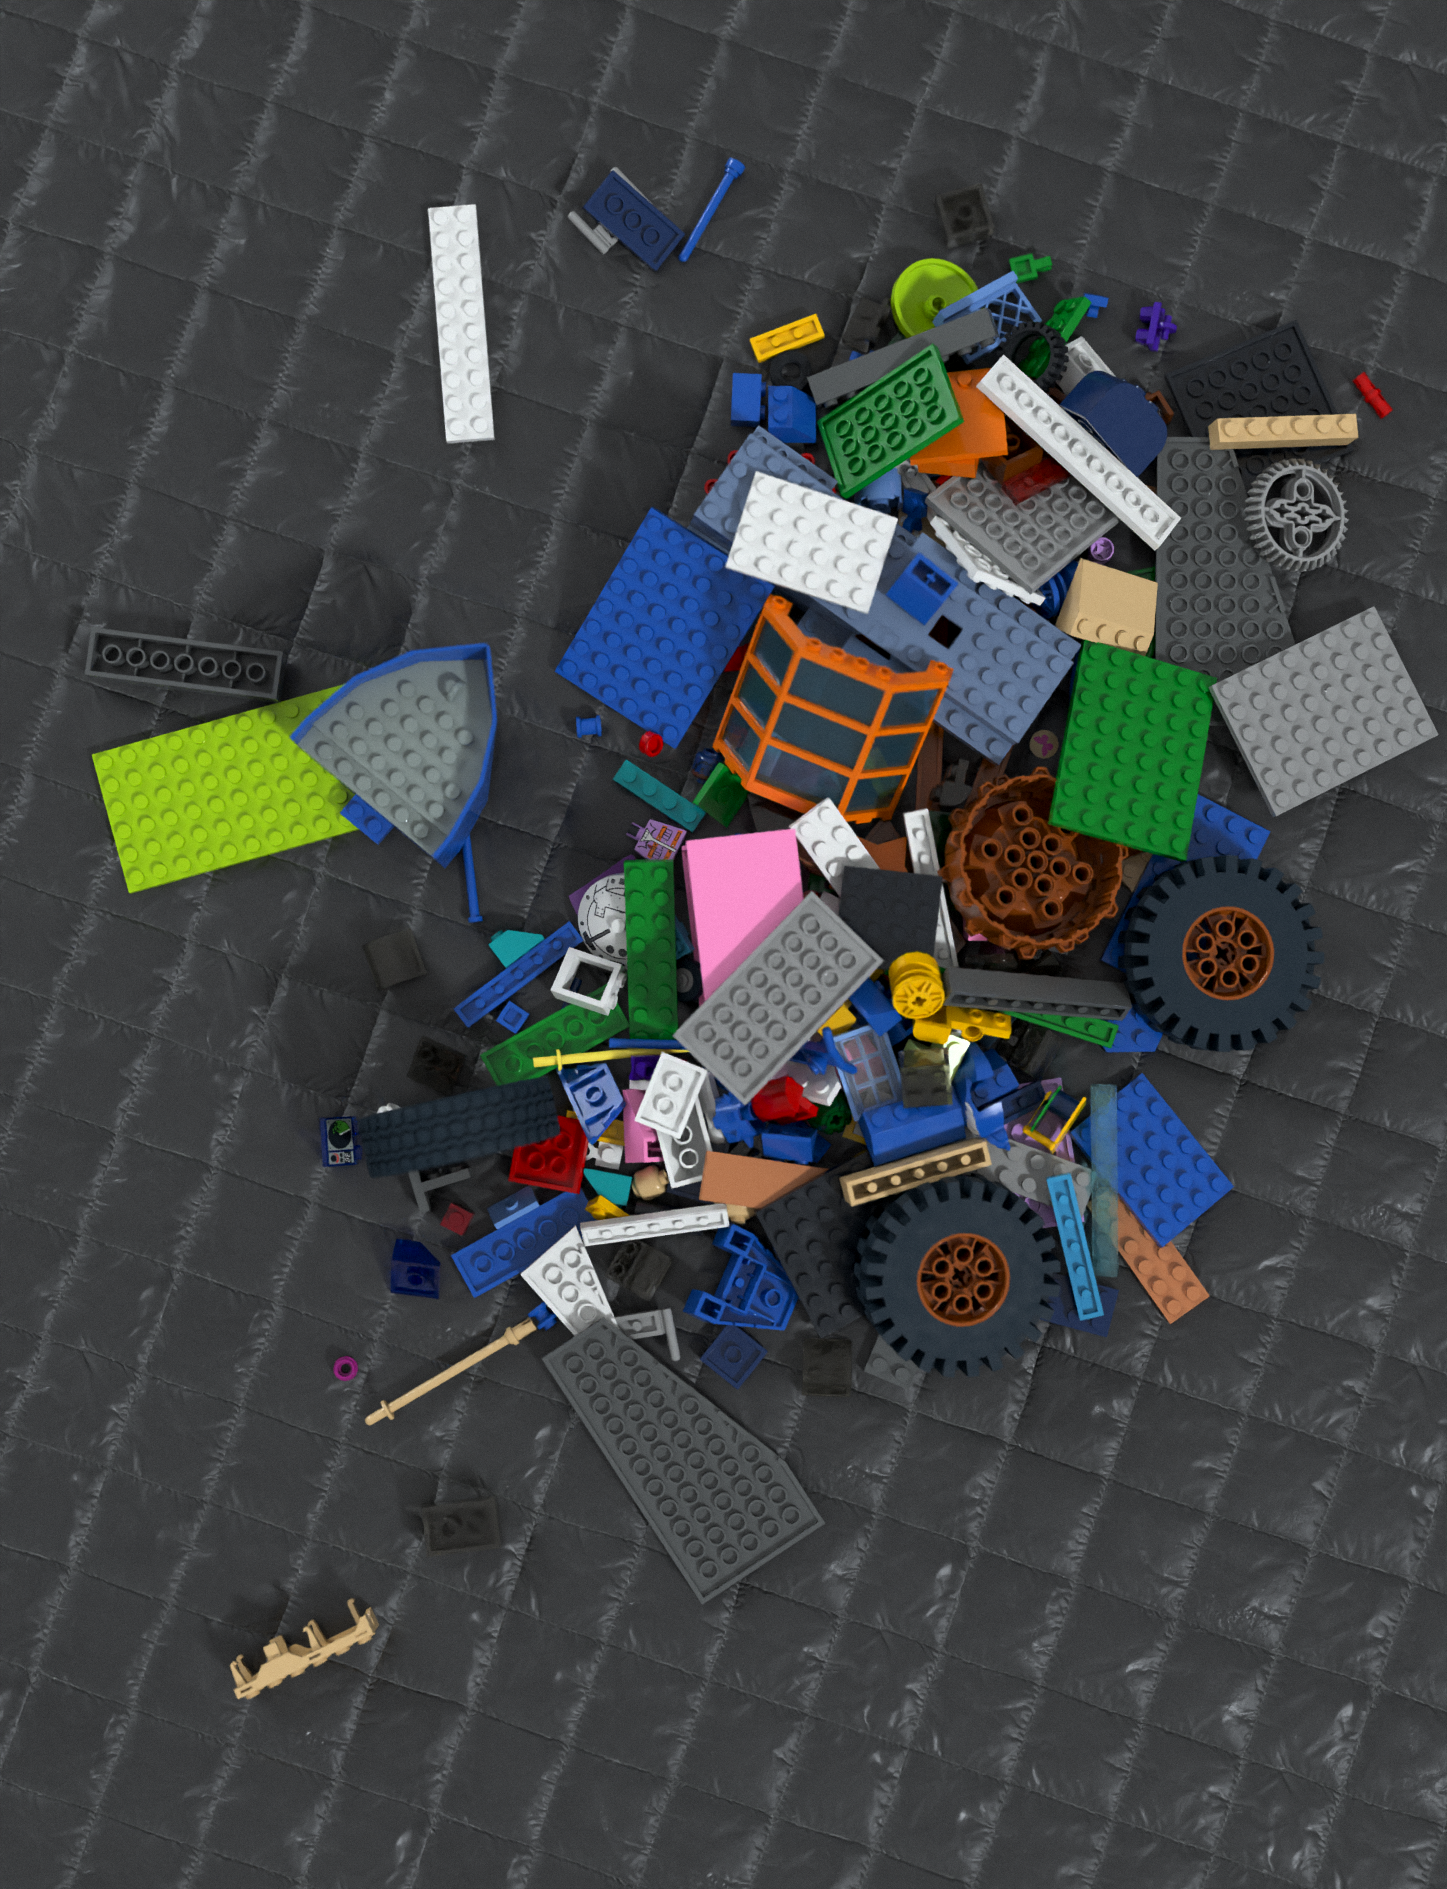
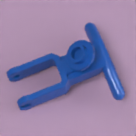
M829 1027L822 1029L823 1038L820 1041L813 1042L807 1040L788 1060L806 1064L815 1075L820 1073L824 1076L827 1065L838 1067L852 1075L856 1074L858 1070L855 1065L843 1059L835 1047L832 1030Z

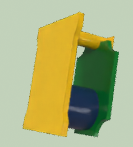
M1059 1086L1053 1093L1033 1126L1030 1127L1029 1125L1052 1094L1051 1090L1046 1093L1045 1099L1028 1125H1025L1023 1128V1133L1047 1147L1052 1155L1086 1105L1085 1097L1079 1102L1062 1091V1086ZM1048 1111L1067 1122L1054 1142L1036 1131Z

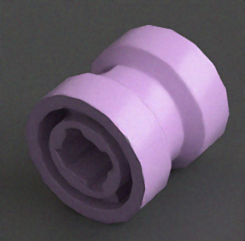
M1100 537L1087 551L1089 561L1101 565L1106 564L1114 553L1113 543L1107 538Z

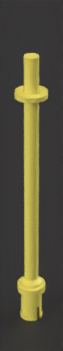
M627 1048L561 1055V1051L557 1049L556 1056L533 1058L534 1067L557 1065L558 1071H561L563 1064L631 1058V1055H661L662 1052L674 1054L689 1051Z

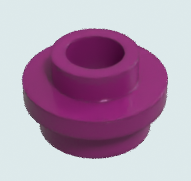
M343 1356L335 1362L333 1367L334 1374L342 1381H349L357 1375L358 1364L352 1357ZM343 1364L350 1366V1372H343Z

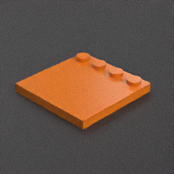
M991 368L947 373L964 422L911 456L910 465L1008 455L1004 412L976 387Z

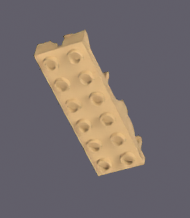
M349 1599L347 1604L357 1625L329 1639L325 1638L316 1621L310 1620L308 1626H305L303 1632L307 1631L310 1648L299 1644L287 1647L282 1634L269 1640L270 1644L263 1647L268 1658L267 1663L261 1665L259 1672L254 1675L242 1661L244 1656L238 1655L236 1661H233L230 1665L237 1687L234 1689L237 1698L240 1699L245 1696L246 1699H250L259 1694L260 1690L268 1685L269 1689L282 1683V1679L286 1678L289 1674L291 1677H295L303 1673L305 1668L312 1663L314 1667L324 1663L334 1652L338 1656L350 1650L349 1647L355 1642L361 1645L371 1640L379 1626L372 1608L366 1609L365 1614L360 1617L354 1604L355 1599Z

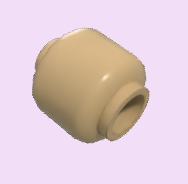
M651 1165L637 1171L634 1174L631 1185L638 1198L652 1200L665 1194L669 1178L665 1170H660L657 1166Z

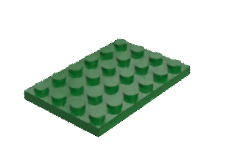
M931 344L818 420L817 423L835 478L838 481L837 485L840 494L847 499L962 424L964 419L939 349L934 344Z

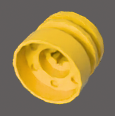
M920 952L906 953L898 957L891 964L888 970L893 1005L899 1014L913 1019L926 1018L935 1014L942 1007L945 1000L939 964L933 957Z

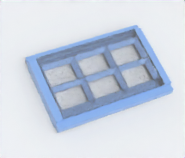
M865 1024L833 1036L835 1047L843 1059L855 1065L858 1069L857 1073L852 1075L836 1067L854 1121H858L864 1112L909 1099L887 1032L879 1037L869 1024Z

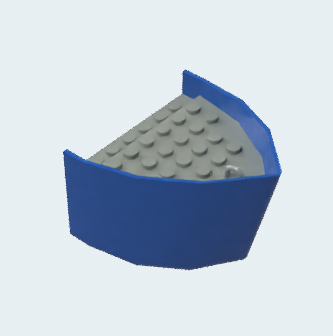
M485 643L412 650L351 678L307 716L289 737L306 755L355 794L340 814L377 845L395 827L444 869L463 847L488 801L497 725L490 647Z

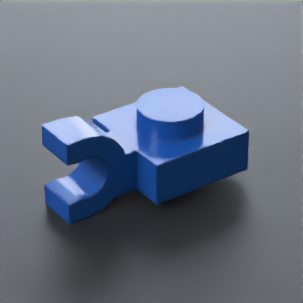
M911 487L904 489L902 511L908 514L902 527L910 533L913 532V529L917 531L922 530L921 518L927 517L928 505L925 503V500L929 494Z

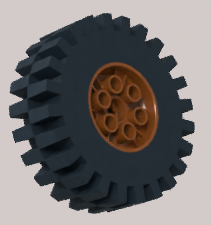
M1237 855L1211 856L1179 863L1172 870L1164 871L1153 878L1155 882L1152 886L1144 887L1136 896L1140 901L1137 906L1128 908L1124 919L1130 922L1128 929L1119 933L1118 943L1125 944L1124 955L1118 956L1117 963L1118 968L1126 969L1128 979L1121 983H1124L1127 991L1134 995L1136 1002L1132 1004V1007L1137 1014L1148 1017L1150 1021L1147 1025L1155 1032L1165 1033L1168 1035L1167 1039L1171 1042L1188 1045L1192 1049L1218 1052L1244 1051L1255 1048L1254 1045L1257 1043L1274 1041L1278 1038L1276 1032L1279 1030H1289L1297 1023L1293 1017L1296 1012L1307 1011L1312 1003L1306 997L1307 992L1310 989H1318L1321 982V977L1313 975L1314 965L1324 964V952L1315 951L1314 940L1323 938L1321 927L1310 925L1308 917L1316 914L1311 903H1300L1297 898L1303 891L1295 883H1284L1281 880L1284 873L1276 868H1263L1261 866L1262 861L1253 858L1239 859ZM1205 920L1211 933H1206L1199 923ZM1235 921L1240 923V926L1238 927L1236 932L1234 926ZM1222 922L1227 926V932L1224 936L1218 930ZM1243 933H1246L1249 937V942L1246 946H1243L1240 941ZM1202 936L1206 938V949L1204 950L1199 946V939ZM1228 944H1230V945L1232 946V948H1233L1234 951H1231V949H1230V947L1228 946ZM1253 948V955L1247 954V949ZM1217 950H1223L1222 958H1216ZM1186 952L1199 953L1197 954L1199 959L1187 962ZM1246 957L1251 961V967L1247 971L1242 965ZM1204 961L1209 963V972L1207 974L1201 971V964ZM1226 971L1232 977L1228 985L1223 982V975ZM1238 972H1239V973L1243 976V978L1245 979L1241 984H1240V982H1239V974H1238ZM1215 976L1212 989L1204 988L1210 977Z
M971 1173V1177L959 1174L940 1178L939 1181L932 1183H923L915 1188L902 1191L903 1195L896 1200L887 1196L880 1203L885 1211L879 1219L871 1215L866 1223L870 1234L867 1239H859L857 1250L862 1255L861 1262H855L854 1274L860 1281V1287H856L858 1298L865 1306L866 1310L864 1313L883 1340L905 1361L911 1360L919 1369L929 1373L931 1368H935L945 1377H954L955 1370H961L967 1377L980 1376L979 1366L986 1365L994 1372L1004 1367L1000 1358L1007 1353L1015 1360L1020 1358L1025 1352L1019 1344L1026 1337L1034 1342L1040 1338L1042 1332L1036 1327V1324L1040 1318L1048 1321L1051 1320L1054 1310L1047 1301L1049 1296L1058 1297L1060 1292V1285L1052 1278L1053 1273L1060 1272V1261L1051 1253V1249L1055 1248L1056 1245L1053 1237L1044 1230L1043 1226L1045 1223L1043 1219L1023 1199L997 1181L991 1182L983 1175ZM979 1241L983 1245L973 1256L975 1243ZM946 1242L949 1253L943 1254L938 1246ZM960 1248H966V1254L957 1258V1251ZM944 1260V1268L935 1270L936 1263ZM981 1260H987L986 1267L978 1270V1263ZM954 1267L959 1270L960 1281L954 1276ZM921 1273L934 1274L935 1278L921 1281ZM991 1274L990 1279L983 1278V1276L986 1277ZM982 1284H986L984 1291L981 1294H977V1288ZM939 1285H944L943 1293L935 1295V1288ZM972 1296L976 1298L973 1302L970 1298ZM959 1297H965V1303L960 1307H956V1300ZM947 1300L945 1308L938 1307L941 1302Z

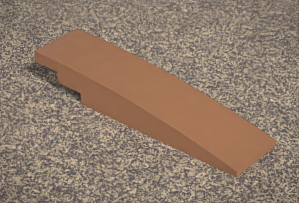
M706 1151L699 1200L760 1209L829 1169Z

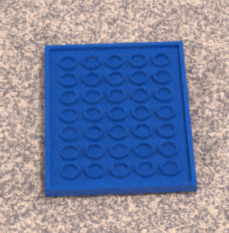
M651 507L555 672L646 731L662 736L663 742L676 749L776 585L725 568L729 557L728 554L661 511Z

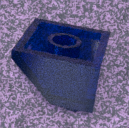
M396 1239L391 1259V1293L439 1299L441 1263L421 1242Z

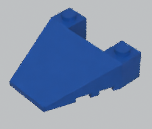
M729 1223L730 1227L719 1228L712 1245L732 1255L714 1296L704 1291L692 1289L683 1312L712 1324L785 1331L798 1296L782 1265L758 1241V1238L753 1233L732 1223Z

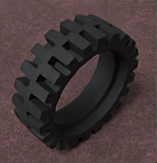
M1028 321V323H1020L1019 327L1014 326L1011 329L1012 334L1006 333L1004 336L1007 341L1000 342L999 346L1003 347L1002 351L997 350L996 356L1001 358L1004 354L1014 364L1016 352L1024 341L1032 336L1044 337L1050 345V361L1045 372L1033 382L1045 393L1049 392V387L1055 388L1057 386L1055 381H1061L1064 377L1060 374L1061 371L1066 372L1067 370L1064 362H1069V357L1065 355L1069 351L1068 347L1064 345L1066 343L1065 339L1054 328L1040 322Z

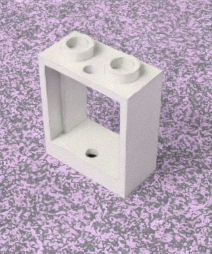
M569 947L551 992L556 999L608 1016L610 1010L616 1007L618 1001L617 994L620 987H624L627 974L622 964ZM581 961L612 971L600 1001L569 991Z

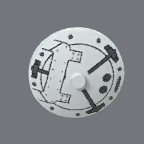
M616 873L600 879L586 891L578 910V925L584 943L593 955L622 964L624 969H627L624 873Z

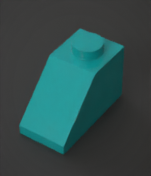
M500 930L490 938L492 942L488 945L505 968H508L545 940V938L541 934L512 930L503 932Z
M584 1168V1175L598 1195H602L620 1209L622 1205L627 1206L632 1176Z

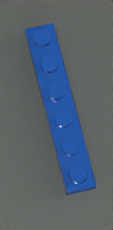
M570 921L456 1006L454 1008L455 1012L465 1025L470 1028L564 957L569 947L575 948L584 941Z

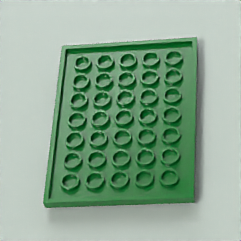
M1083 639L1079 650L1048 824L1176 861H1186L1214 700L1208 687L1216 684L1217 678L1106 644Z

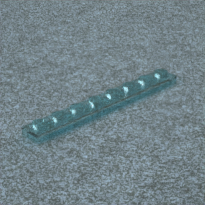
M1092 1084L1093 1271L1095 1276L1117 1277V1085Z

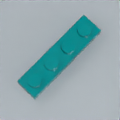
M625 760L613 778V781L691 833L695 831L706 814L699 807L628 760Z

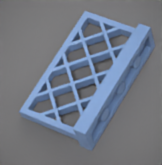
M1014 271L940 310L932 321L934 326L937 327L981 310L983 307L988 308V305L991 303L1000 306L999 315L992 313L993 319L998 321L997 330L1000 337L995 339L994 344L983 349L978 345L976 353L971 356L970 354L961 356L967 365L1000 347L1001 341H1007L1004 337L1007 332L1001 331L1002 322L1019 327V324L1023 323L1019 321L1020 312L1028 314L1034 322H1042V319L1016 284L1018 277ZM1013 292L1018 299L1017 304L1007 302L1006 295ZM1004 308L1016 310L1015 319L1003 316Z

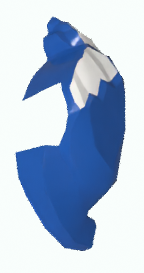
M969 1041L970 1044L964 1059L953 1078V1085L962 1106L964 1125L973 1134L982 1137L987 1143L1010 1151L1008 1135L1004 1129L1002 1102L981 1112H978L972 1102L970 1095L971 1084L994 1076V1073L979 1046L974 1041Z

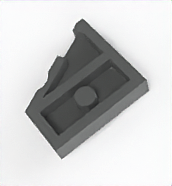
M878 1334L863 1371L909 1390L918 1367L911 1360L905 1361Z

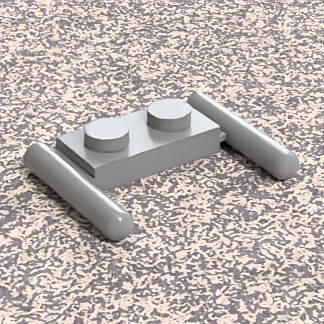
M613 167L611 169V171L614 170L637 192H639L645 199H647L640 192V190L619 170L618 167ZM575 211L568 214V219L603 255L617 241L600 224L592 230Z
M671 1307L614 1316L619 1329L631 1339L666 1333L671 1360L678 1361L680 1359Z

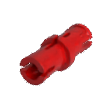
M1365 372L1352 381L1364 396L1363 400L1371 405L1380 419L1393 411V408L1382 396L1380 388L1375 387Z

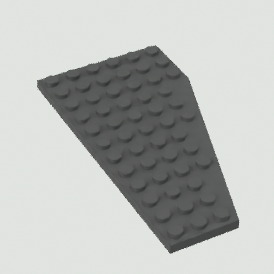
M1167 437L1163 449L1156 456L1155 494L1181 519L1161 546L1155 550V582L1158 583L1154 624V659L1216 677V683L1294 646L1295 642L1275 576L1272 574L1269 561H1266L1267 555H1259L1261 548H1254L1256 541L1255 539H1249L1252 532L1246 530L1250 526L1249 522L1244 521L1246 517H1249V513L1244 511L1249 507L1245 502L1248 496L1238 469L1239 465L1234 450H1210L1209 437ZM1213 700L1209 726L1228 727L1215 700Z
M602 1317L542 1357L543 1362L702 1605L825 1524L822 1516L783 1458L606 1318Z

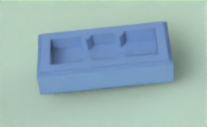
M529 1185L490 1206L487 1210L496 1229H499L540 1205Z

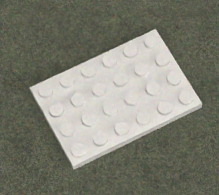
M756 472L725 568L868 614L898 518Z

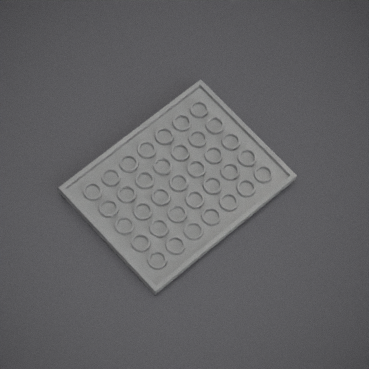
M1375 606L1208 687L1272 817H1276L1439 735Z

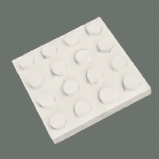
M935 516L930 524L936 531L935 535L946 543V549L957 557L956 562L968 571L967 576L977 583L982 581L993 590L999 588L1010 597L1016 595L1027 604L1032 602L1041 605L1046 599L1039 589L1030 595L944 519Z

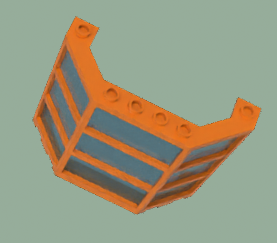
M770 594L762 609L712 747L716 752L722 753L725 757L724 763L733 774L737 773L742 779L741 785L745 790L801 813H807L828 797L846 822L854 821L855 824L868 823L872 821V818L880 817L883 821L891 820L954 669L948 667L943 662L931 660L926 672L897 674L887 667H880L870 663L865 658L855 657L840 648H833L823 644L816 638L804 636L789 618L788 613L793 603L786 601L781 596Z

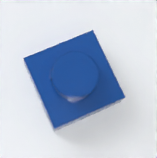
M509 1001L496 1021L517 1034L530 1014Z

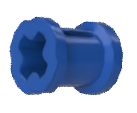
M596 715V718L581 719L580 716L576 717L578 738H582V735L597 734L598 737L602 736L600 715Z

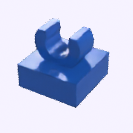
M1083 293V297L1092 302L1086 316L1097 318L1099 306L1107 308L1109 298Z

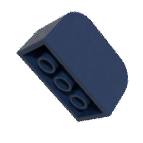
M1093 371L1087 374L1059 404L1064 411L1137 478L1161 452L1166 443V424L1157 413L1158 407L1150 400L1147 401L1144 397L1146 395L1145 391L1138 385H1132L1125 379H1119L1107 372Z

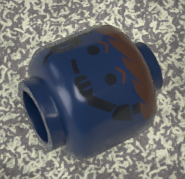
M704 748L703 751L696 753L691 772L697 777V782L704 785L719 762L725 765V759L722 757L721 752H716L711 748Z

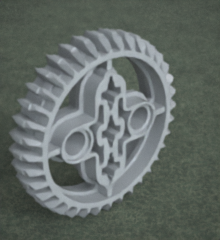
M1291 458L1271 464V466L1262 471L1263 473L1256 477L1257 480L1251 484L1253 488L1247 492L1250 498H1247L1245 502L1249 507L1244 511L1249 513V517H1246L1244 521L1250 524L1246 529L1252 532L1249 539H1255L1256 544L1254 548H1261L1259 555H1267L1266 561H1273V566H1281V570L1289 569V572H1304L1321 567L1337 554L1336 550L1342 547L1340 542L1346 539L1342 533L1348 530L1344 523L1349 521V519L1345 518V514L1349 510L1344 509L1343 506L1347 502L1341 498L1344 492L1337 489L1340 483H1333L1334 476H1327V469L1320 470V464L1313 465L1312 461ZM1291 474V479L1282 488L1281 498H1272L1265 503L1267 493L1273 482L1283 475ZM1313 485L1321 493L1326 505L1314 503ZM1267 525L1280 528L1279 540L1281 547L1272 538ZM1327 529L1326 537L1320 548L1315 553L1303 557V551L1312 542V532H1323Z

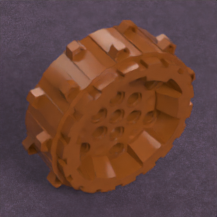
M1047 767L1034 768L1030 776H1019L1012 779L1006 774L997 776L993 779V784L987 781L977 788L978 796L965 809L955 808L952 810L948 817L952 824V830L949 837H947L945 845V866L937 871L938 876H943L942 882L946 883V885L948 884L950 897L955 908L965 919L964 931L968 935L981 934L988 941L1008 950H1016L1019 959L1027 960L1032 959L1036 951L1040 949L1045 950L1055 947L1060 953L1074 950V943L1081 944L1088 939V932L1095 928L1103 917L1113 918L1119 908L1115 903V896L1120 889L1122 881V861L1129 856L1127 846L1067 830L1065 834L1061 831L1060 827L1048 824L1056 778L1050 776ZM1016 811L1019 812L1022 816L1021 822H1019L1015 817ZM1023 835L1028 837L1029 845L1023 842ZM1046 841L1050 842L1052 846L1051 851L1047 850L1045 846ZM985 846L990 848L991 857L985 854ZM1008 852L1012 853L1014 856L1013 863L1010 862L1007 858ZM1101 853H1102L1103 863H1101V859H1100V854H1101ZM1030 858L1036 861V869L1031 866ZM1053 864L1058 866L1059 874L1053 871ZM1076 870L1082 875L1081 881L1076 878ZM1015 875L1020 877L1022 881L1021 886L1016 884ZM1038 881L1043 883L1044 892L1038 889ZM1000 893L1006 896L1005 904L1000 901ZM1045 905L1050 906L1052 910L1051 916L1046 913Z

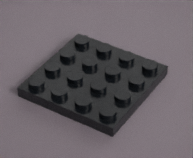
M844 866L839 918L883 960L877 969L889 970L891 964L898 957L906 953H926L934 958L943 876Z

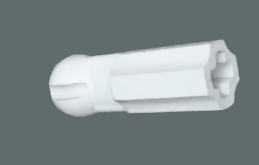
M707 1072L698 1098L702 1112L706 1116L709 1140L715 1145L726 1143L727 1139L721 1129L717 1130L713 1123V1116L716 1115L715 1098L719 1097L714 1075L711 1072Z

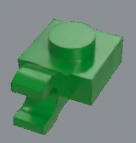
M1031 253L1009 259L1010 270L1014 271L1018 277L1016 284L1037 279V272L1052 270V261L1050 256L1034 260Z

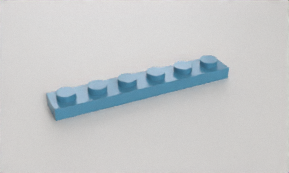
M1071 1173L1046 1177L1079 1319L1081 1321L1103 1316L1104 1313Z

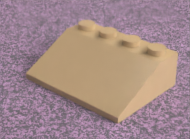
M1080 558L1055 627L1071 636L1095 643L1099 642L1145 656L1154 635L1158 583Z

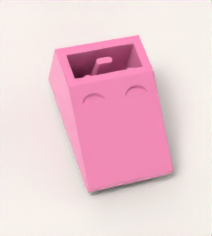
M622 1090L626 1106L623 1108L625 1163L664 1162L656 1129L634 1121L646 1090Z

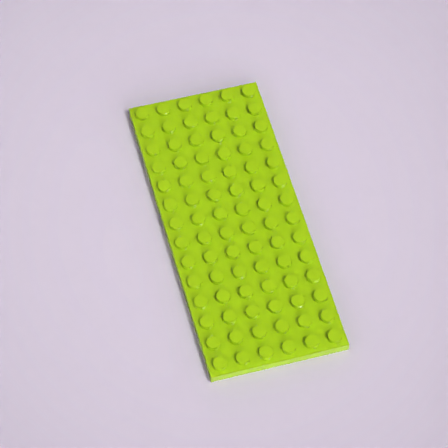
M343 685L92 754L128 892L132 894L359 830L340 814L355 794L306 755L289 738L307 716Z

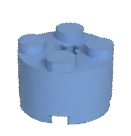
M893 468L854 494L855 504L874 511L879 510L883 514L891 513V508L896 506L897 510L903 507L901 475L898 474L897 468Z

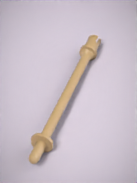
M528 1317V1319L512 1328L509 1326L506 1328L504 1336L389 1404L385 1400L381 1401L382 1408L367 1416L365 1423L373 1425L386 1416L390 1420L394 1419V1411L504 1346L519 1344V1340L538 1330L532 1318Z

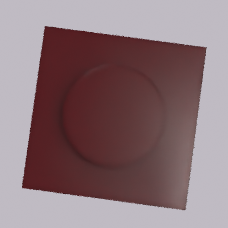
M452 1202L440 1225L462 1236L465 1234L475 1213Z

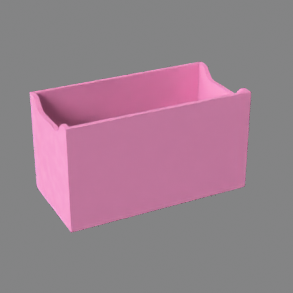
M795 829L686 841V845L681 846L692 945L695 948L693 956L694 960L700 963L704 993L698 998L699 1007L803 900Z

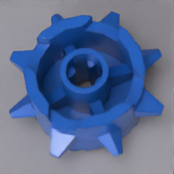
M730 1091L728 1094L715 1098L716 1115L713 1116L715 1128L717 1130L721 1129L729 1144L744 1140L749 1148L753 1147L754 1137L763 1133L766 1122H762L756 1116L751 1100L744 1105Z

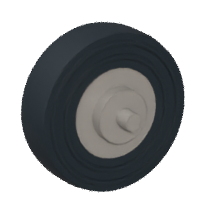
M689 958L676 960L678 1001H694L704 993L700 963Z

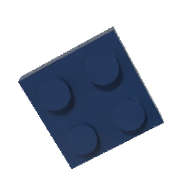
M726 1325L701 1356L700 1360L738 1390L767 1354L768 1350L738 1326Z

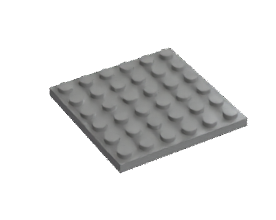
M1042 455L1039 468L1004 485H1001L987 471L981 458H979L976 478L952 476L928 495L925 503L1030 595L1121 521L1119 517L1054 458L1050 461L1044 455Z

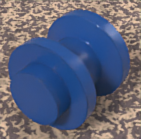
M542 1302L527 1314L529 1317H536L539 1321L537 1326L539 1330L541 1328L548 1330L557 1323L555 1319L557 1317L556 1314L549 1312L545 1302Z

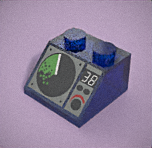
M355 1116L320 1118L323 1167L358 1165V1160L362 1159L361 1145H357V1135H360Z

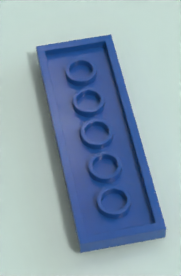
M580 1188L579 1194L570 1192L560 1194L451 1255L474 1298L524 1271L575 1225L581 1239L583 1238L580 1223L597 1221V1219L585 1210L588 1199L582 1188Z

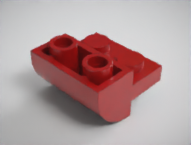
M782 1076L768 1081L751 1099L753 1110L762 1122L774 1120L781 1126L816 1117L818 1107L812 1104L809 1099L802 1097L804 1087L789 1076Z

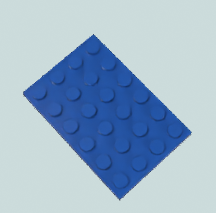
M1143 1073L1135 1077L1068 1133L1159 1248L1164 1247L1234 1187Z

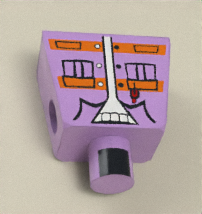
M650 819L645 828L632 822L626 835L638 841L634 850L644 859L661 860L675 858L687 835V831Z

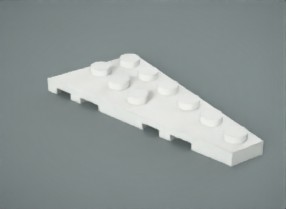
M576 1225L520 1274L574 1336L602 1317L619 1329Z

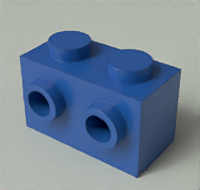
M733 373L731 426L758 427L760 420L765 419V405H760L761 396L765 397L766 382H761L762 374Z

